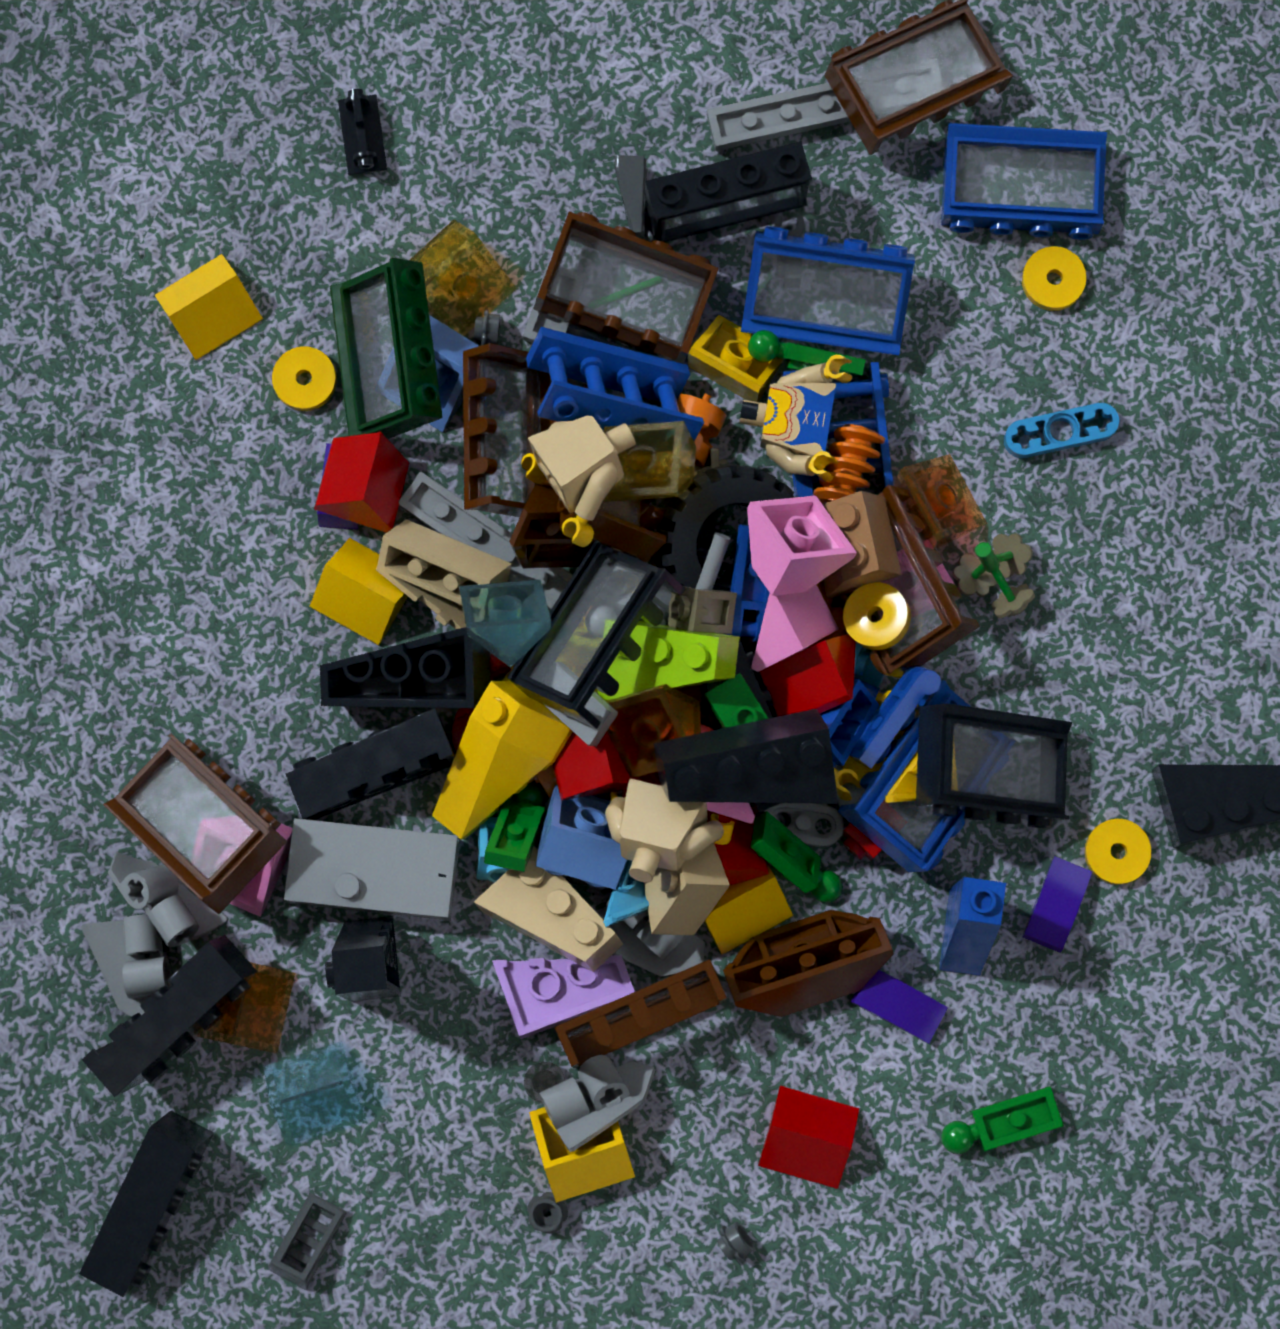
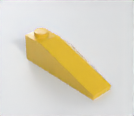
M490 681L469 718L432 817L461 840L466 839L499 810L500 805L513 794L522 791L527 786L529 780L555 762L573 731L545 705L528 697L511 681Z

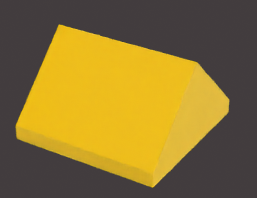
M222 254L155 294L158 302L195 360H198L263 320L239 277Z
M721 315L716 317L693 344L688 353V367L742 398L754 402L760 401L783 360L777 359V357L769 362L755 360L748 350V342L753 334L741 332L740 326Z
M349 538L325 564L309 607L371 642L380 645L408 596L376 571L379 559L378 553Z
M769 866L768 875L729 886L704 921L721 955L793 916L779 883Z

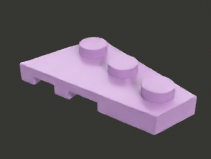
M622 955L610 956L594 972L569 959L492 960L520 1039L561 1025L635 992Z

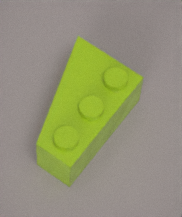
M606 620L604 638L616 620ZM639 621L630 637L641 647L640 657L636 661H631L618 653L607 672L618 681L619 689L614 696H608L599 690L598 695L606 702L618 701L735 678L740 637L720 633L693 632L661 624L654 626L647 622Z

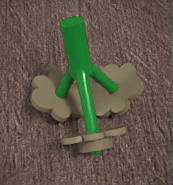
M1017 533L1010 536L1006 534L996 535L992 541L993 549L987 542L979 543L975 548L978 559L973 554H963L959 558V566L955 567L952 572L953 577L959 580V591L966 596L976 593L978 596L984 597L989 593V588L998 583L1002 593L991 604L997 618L1015 616L1022 613L1027 608L1028 603L1035 598L1034 591L1027 584L1019 585L1017 588L1009 587L1005 578L1013 576L1014 573L1016 575L1024 574L1027 570L1026 563L1033 556L1031 547L1028 544L1022 543V537Z

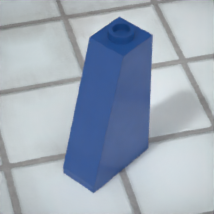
M963 877L949 889L939 970L981 975L1001 927L1006 883Z

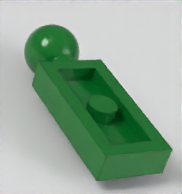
M760 330L754 333L748 342L750 355L759 362H769L777 357V359L788 361V369L800 370L805 367L826 363L833 355H842L852 360L850 364H843L839 373L863 375L866 359L790 342H780L778 337L768 330Z
M535 781L528 784L519 793L513 794L514 800L507 799L504 802L485 850V864L525 872L544 821L545 807H542L546 799L545 790L541 784H536Z
M768 811L755 817L751 848L759 857L768 861L782 873L785 879L794 883L804 893L811 891L815 899L820 902L831 903L840 897L843 891L841 878L833 871H820L821 857Z
M1051 1086L970 1111L974 1124L968 1125L963 1121L948 1123L942 1131L941 1141L945 1149L953 1154L967 1152L976 1140H980L983 1151H987L1063 1127L1064 1125Z

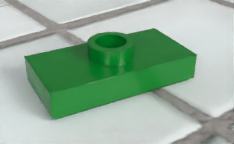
M741 673L735 675V678L728 679L703 695L723 728L768 719Z

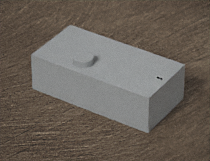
M294 818L284 901L289 904L451 921L460 839L457 835Z

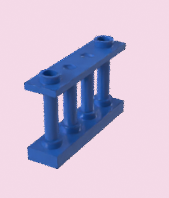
M540 327L526 357L528 368L550 373L551 384L537 411L538 417L554 421H573L587 415L593 416L604 433L626 423L635 441L688 454L704 424L703 418L681 413L678 407L677 399L690 376L688 365ZM567 378L585 382L588 388L569 384ZM605 388L624 392L625 398L607 394ZM642 397L659 401L662 407L643 403Z
M871 362L868 370L869 379L850 381L848 383L836 382L834 399L871 395L874 418L830 422L828 439L834 438L835 429L844 427L843 425L845 424L863 426L885 437V443H877L880 457L877 459L867 458L866 460L867 463L875 468L874 473L881 474L882 490H884L887 485L894 486L883 398L889 397V383L887 373L880 374L879 362ZM798 370L784 371L782 377ZM792 474L795 497L813 496L812 484L819 483V477L817 475Z

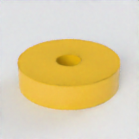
M1051 246L1038 250L1028 259L1022 272V287L1028 299L1037 307L1049 311H1059L1072 306L1080 298L1086 285V270L1082 261L1075 253L1063 247ZM1049 273H1057L1061 277V282L1056 285L1051 284L1047 280V275Z
M301 346L288 350L277 360L273 368V388L278 398L286 406L294 410L311 411L323 406L332 397L336 388L337 376L331 360L322 351L313 347ZM301 373H309L312 376L308 384L301 385L297 382V378Z
M873 582L859 587L849 596L843 610V622L848 634L859 645L870 650H884L896 645L905 636L911 622V611L907 600L896 588L886 583ZM875 611H883V617L880 621L871 622V616Z
M1110 819L1099 824L1089 834L1084 850L1086 863L1092 873L1100 880L1115 885L1126 884L1139 878L1146 871L1152 852L1149 838L1144 830L1134 822L1126 819ZM1114 844L1124 847L1125 855L1122 859H1116L1112 856L1111 847Z

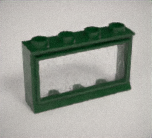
M390 258L388 263L343 283L331 285L330 293L348 436L382 432L387 439L443 418L423 263Z

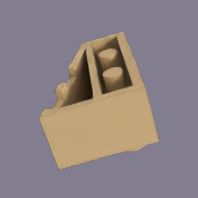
M406 519L383 535L376 571L414 602L422 601L437 614L435 619L444 626L450 624L453 628L459 629L489 621L491 638L498 627L512 563Z
M534 846L525 872L509 869L480 895L474 903L482 913L493 919L495 918L526 937L528 936L540 942L554 952L594 972L623 943L610 926H605L604 920L563 876H556L548 873L543 868L536 867L538 849Z

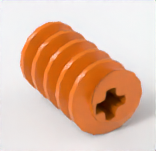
M854 424L843 425L844 427L835 429L833 437L837 442L830 444L828 452L838 460V464L830 463L825 466L826 471L834 477L830 482L818 478V482L822 487L814 489L813 496H817L824 506L828 502L856 493L857 488H869L870 483L862 478L861 475L862 473L875 472V468L867 463L866 460L867 458L877 459L880 457V453L872 448L871 445L872 443H885V437L873 430Z

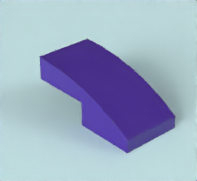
M1054 856L1022 937L1061 953L1080 908L1092 871Z
M881 970L860 991L855 992L851 1000L853 1004L930 1044L948 1009L947 1006Z

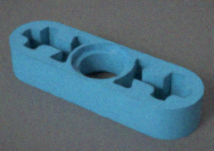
M1095 403L1018 420L1008 427L1004 435V446L1012 456L1028 458L1105 441L1116 432L1119 426V415L1111 405ZM1099 412L1102 418L1110 419L1111 422L1106 425L1105 432H1100L1098 426H1091L1084 429L1083 432L1086 436L1080 437V424L1075 416H1082L1081 424L1093 421L1095 414ZM1056 421L1068 423L1072 429V437L1067 441L1054 439L1050 433L1052 423ZM1043 424L1042 434L1047 445H1041V437L1030 440L1027 449H1022L1020 443H1013L1012 439L1016 437L1019 429H1023L1025 435L1037 434L1039 431L1037 425Z

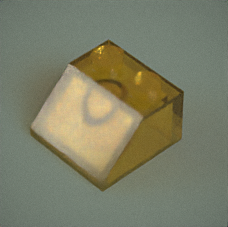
M454 219L410 259V261L423 263L429 311L438 321L462 336H465L475 327L476 317H484L486 309L490 313L516 289L515 285L475 232Z
M675 421L627 425L635 439L636 445L618 454L624 475L612 487L603 502L680 497L693 483L696 445L685 422ZM617 426L604 427V433Z

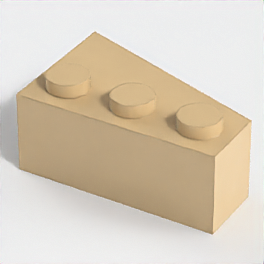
M714 843L692 859L685 860L679 870L670 871L657 867L653 880L649 883H644L646 900L649 902L648 915L651 934L695 935L729 888L730 884Z

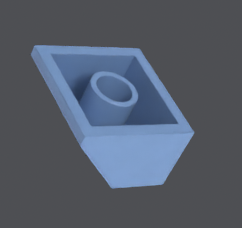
M429 315L443 418L428 424L443 432L463 403V351L478 347L479 345ZM393 350L376 391L401 406L395 352Z
M555 785L538 845L536 867L543 868L548 873L556 876L567 875L583 880L593 887H607L616 890L627 859L621 856L620 844L612 839L605 817V810L611 801L592 795L561 801L558 785Z

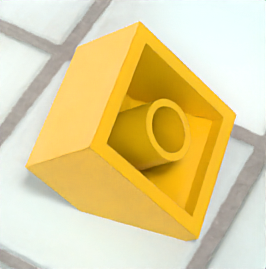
M545 1108L529 1112L544 1170L556 1203L635 1177L618 1121L575 1151L569 1152L552 1124Z

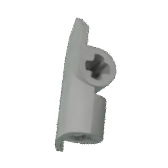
M118 852L114 855L108 870L109 876L131 907L145 911L168 947H175L219 928L227 921V916L223 913L217 914L178 882V878L165 865L158 866L154 862L137 859Z
M609 901L598 914L603 920L607 911ZM648 911L610 926L623 943L613 955H622L624 960L660 977L677 974L704 962L705 942L697 934H651L649 919L647 921L644 919L646 916L649 917Z
M147 914L123 918V920L89 923L81 926L118 1009L131 1017L137 1013L144 1014L145 1012L141 1009L140 1005L166 985L168 988L172 986L168 981L171 977V967L168 958L164 957L162 937ZM145 954H150V957L146 958Z
M597 1055L589 1058L580 1066L578 1071L579 1079L575 1080L574 1077H571L540 1092L539 1095L544 1108L569 1152L575 1151L643 1104L650 1089L655 1068L635 1061H629L616 1068L608 1056Z

